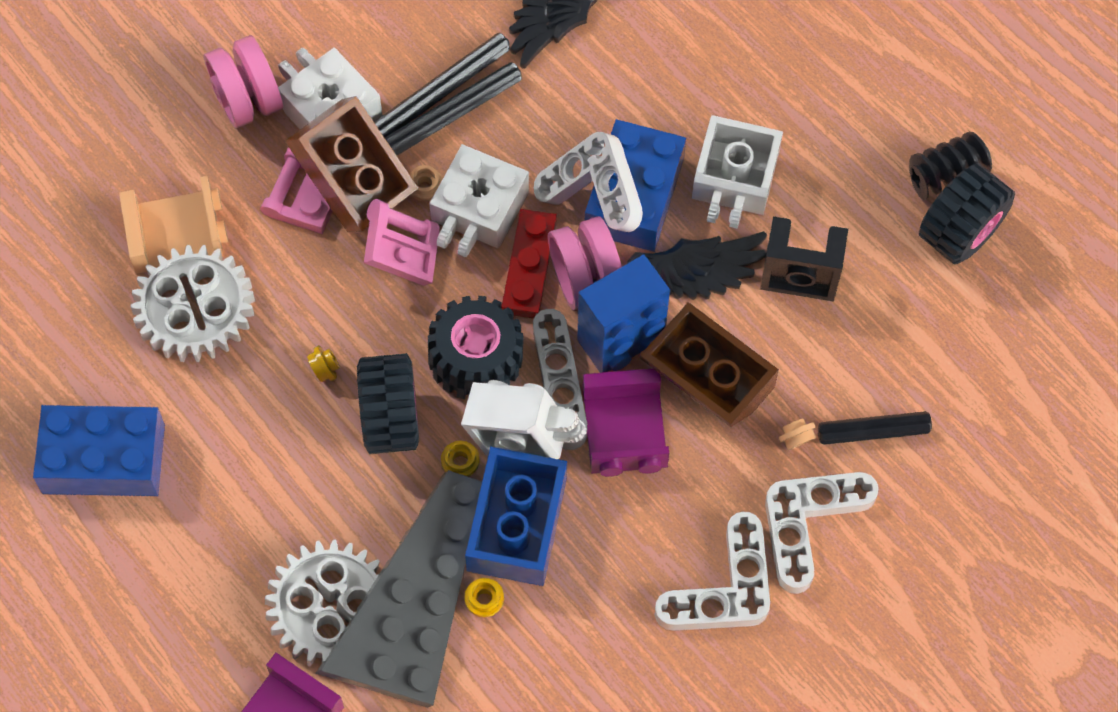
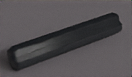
M926 411L826 421L819 423L818 437L820 443L826 445L922 435L931 432L932 421L929 412Z

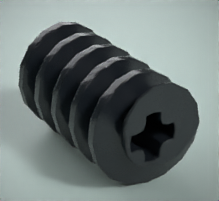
M969 131L964 133L961 138L954 137L948 143L942 142L936 148L930 147L924 150L923 154L916 153L911 155L909 159V172L916 193L922 200L929 198L928 187L937 195L942 192L941 181L946 187L954 179V176L956 177L963 170L976 163L981 164L991 172L992 159L983 140L976 133Z

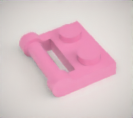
M288 147L284 155L286 162L270 197L264 199L260 210L270 218L323 234L333 211L307 173L292 206L283 205V201L298 168L303 169Z
M378 199L373 200L367 210V218L370 222L364 263L423 286L431 284L435 268L439 224L428 219L424 221L418 220L389 208L386 202ZM387 223L416 234L420 241L387 229Z

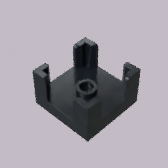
M773 216L760 290L834 302L843 269L848 229L835 226L829 228L826 252L788 246L791 220Z

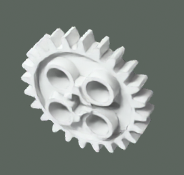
M190 245L186 246L185 255H179L177 250L173 248L171 249L172 259L166 260L163 256L158 255L157 258L160 266L156 268L147 264L145 267L149 278L138 276L137 281L141 289L132 290L134 301H136L131 304L133 315H136L133 320L136 328L141 329L140 334L143 341L150 340L153 351L163 346L166 358H169L177 351L180 362H184L188 353H193L196 362H200L201 353L205 351L213 359L215 358L214 348L218 346L228 352L227 340L230 338L240 342L241 338L237 329L248 330L250 327L245 317L254 316V310L250 304L255 302L253 291H249L252 288L250 278H244L246 275L244 267L242 265L235 267L233 256H229L222 261L223 257L220 249H216L209 256L206 245H202L198 254H193ZM183 276H186L189 280L206 326L205 330H199L180 280ZM203 278H213L208 284H197ZM168 290L177 291L171 297H161ZM215 309L225 310L219 316H209L211 311ZM179 322H189L183 329H173Z
M336 540L332 541L329 550H324L321 542L316 541L315 552L310 553L302 545L300 546V559L298 560L288 554L286 562L289 568L277 566L275 574L280 580H269L268 589L276 594L265 596V605L275 607L266 612V620L278 621L271 627V635L284 634L280 640V648L284 649L292 644L294 646L292 658L295 660L304 652L307 654V666H311L316 657L322 658V663L327 659L336 645L335 642L347 628L341 617L350 623L356 613L350 610L347 604L353 599L363 600L379 575H376L380 561L377 559L367 564L365 562L367 550L364 549L355 556L352 554L353 544L350 542L344 551H339ZM333 570L342 576V580L338 583L330 584L325 582L321 576L326 571ZM307 578L312 579L319 591L310 584H307L305 580ZM303 595L311 599L312 605L306 609H298L292 605L291 601L296 596ZM323 597L329 603L336 600V610L332 606L323 608ZM330 624L335 626L339 633L337 636L327 639L319 635L317 630L322 625Z

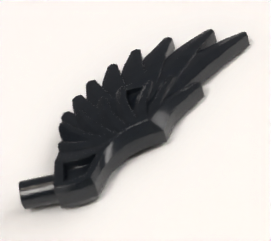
M523 0V8L514 11V18L519 20L509 27V32L512 35L521 32L510 48L512 54H516L525 48L522 53L520 67L525 69L553 39L556 43H559L568 32L580 25L586 24L589 10L598 0Z
M763 231L726 242H721L720 236L704 240L681 238L667 251L654 254L635 252L626 264L644 254L669 287L670 295L673 293L677 298H681L685 294L690 299L695 300L698 294L707 300L711 296L710 292L725 295L726 287L740 289L741 281L738 279L754 277V269L744 266L756 263L766 257L765 250H751L758 247L767 238V234Z

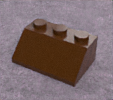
M689 302L640 355L641 360L729 427L747 418L758 408L775 388L779 371L778 368Z

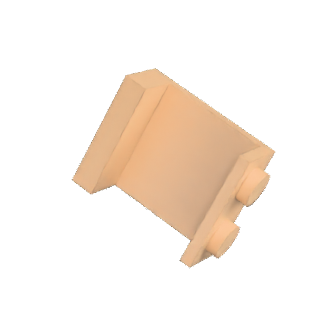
M208 176L200 177L201 192L138 203L134 190L119 192L129 257L136 274L147 272L145 267L147 264L158 268L160 266L157 258L158 255L163 256L166 260L172 259L171 249L173 248L177 250L179 255H185L187 245L191 246L193 254H198L202 245H206L209 256L216 249H220L222 257H224L221 243L228 242L224 220L217 221L216 211L222 210L219 190L218 188L211 189Z

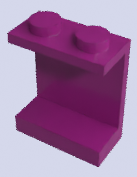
M653 368L583 374V398L587 420L591 474L600 473V475L605 477H613L622 474L623 471L639 470L640 473L650 474L658 472L662 468H668L670 453L669 446H666L662 417L660 399L661 376Z
M275 652L266 664L269 672L268 677L241 712H341L344 709V704L340 695Z

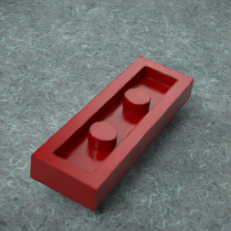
M520 209L501 307L502 310L509 307L514 312V316L534 319L536 314L540 312L550 259L548 233L555 230L557 214Z

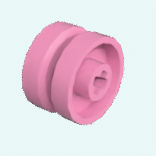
M252 35L234 41L232 51L236 65L229 53L221 47L205 53L203 56L214 93L235 128L253 122L254 110L250 98L257 110L265 116L283 109L282 98L273 73L259 44Z
M600 216L582 221L579 224L578 236L568 226L548 233L549 250L558 282L568 305L572 310L578 309L579 291L622 267L615 243L605 221Z

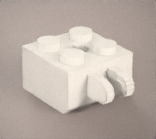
M335 47L317 60L306 49H299L296 52V57L299 63L305 67L299 73L286 60L278 64L280 73L287 80L278 87L282 98L283 110L299 129H302L341 99L357 96L373 121L382 116L379 93Z
M711 115L694 178L692 199L711 203L707 222L715 223L719 217L720 205L733 208L729 217V227L736 229L738 228L742 211L764 215L779 156L783 131Z
M462 144L429 203L431 221L443 225L437 239V246L445 249L457 231L464 234L458 245V255L467 257L476 240L499 248L529 194V171Z
M490 380L488 383L473 382L461 422L463 428L487 457L491 446L559 459L564 442H578L583 437L585 438L584 435L587 434L585 432L587 430L585 424L581 422L578 414L573 409L557 406L545 388L532 383L524 384L521 387L510 386L497 380Z

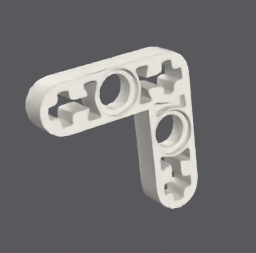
M604 132L593 133L537 175L533 188L536 198L541 202L559 205L593 181L605 221L610 228L623 232H632L642 221V206L619 138ZM580 160L582 164L581 172L574 178L573 167ZM614 173H617L618 183L616 188L610 191L609 180Z
M855 472L775 482L770 486L765 499V507L779 585L785 591L794 594L802 593L810 587L814 577V564L806 518L868 510L873 506L878 495V484L871 475ZM855 485H861L864 491L869 490L866 493L865 499H859L857 493H850L853 492ZM838 486H843L842 493H848L845 494L843 502H839L840 489ZM818 487L826 488L832 494V501L826 505H819L812 500L811 492ZM779 493H785L786 499H793L789 502L788 517L783 519L782 504L774 502L777 500ZM785 528H792L799 533L801 537L800 542L793 546H787L780 541L779 532ZM798 555L796 559L798 571L806 573L802 575L800 582H795L793 576H786L790 572L791 557Z
M743 511L733 515L728 522L726 541L731 587L672 590L663 593L656 601L654 614L657 623L661 627L672 631L746 627L759 625L766 619L770 609V595L763 527L756 515ZM739 524H746L748 530H754L750 532L748 540L749 549L741 550L743 545L742 535L739 532H734L739 529ZM745 559L752 560L758 565L759 572L754 577H744L738 572L737 564ZM754 587V602L757 605H762L758 607L756 614H749L748 608L741 607L746 605L748 597L747 588ZM708 599H716L722 604L723 613L715 618L707 617L701 610L702 603ZM695 600V619L689 618L691 610L678 612L676 619H670L668 612H662V610L667 609L670 602L675 603L677 609H689V601Z

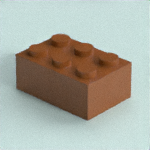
M357 96L341 99L285 140L287 146L347 232H362L369 226L370 220L367 218V210L373 200L378 199L386 202L389 208L392 209L418 189V186Z

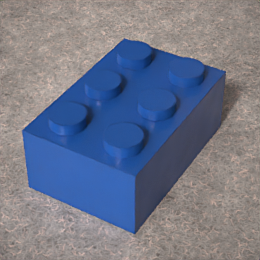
M616 119L611 135L619 138L642 206L643 215L640 225L632 232L615 230L608 225L607 227L613 241L655 252L684 161L686 137ZM614 173L609 180L610 191H613L618 183L617 173ZM593 186L585 210L584 221L598 216L605 221L595 186Z
M644 254L579 291L577 341L600 373L610 370L619 371L631 362L632 357L644 351L666 327L670 289Z
M41 405L33 479L41 493L49 495L158 496L165 423L159 408Z
M490 446L465 554L467 572L544 586L567 481V461Z

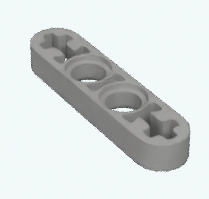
M542 310L536 314L533 320V336L543 388L546 389L552 399V395L557 389L567 388L571 390L574 398L570 403L559 404L554 399L553 401L557 406L565 407V409L569 407V409L578 411L576 413L587 429V420L566 319L558 310ZM545 322H552L553 327H555L556 343L549 344L548 332L544 329ZM552 354H560L566 358L567 364L562 369L554 370L549 368L545 361ZM587 434L584 435L585 438L583 437L578 442H564L563 449L575 450L580 448L585 443Z

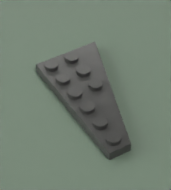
M449 470L442 475L421 508L418 517L399 542L400 545L385 564L358 606L354 617L347 628L341 633L335 642L336 645L327 659L323 661L316 674L429 708L434 705L466 564L465 554L482 481Z

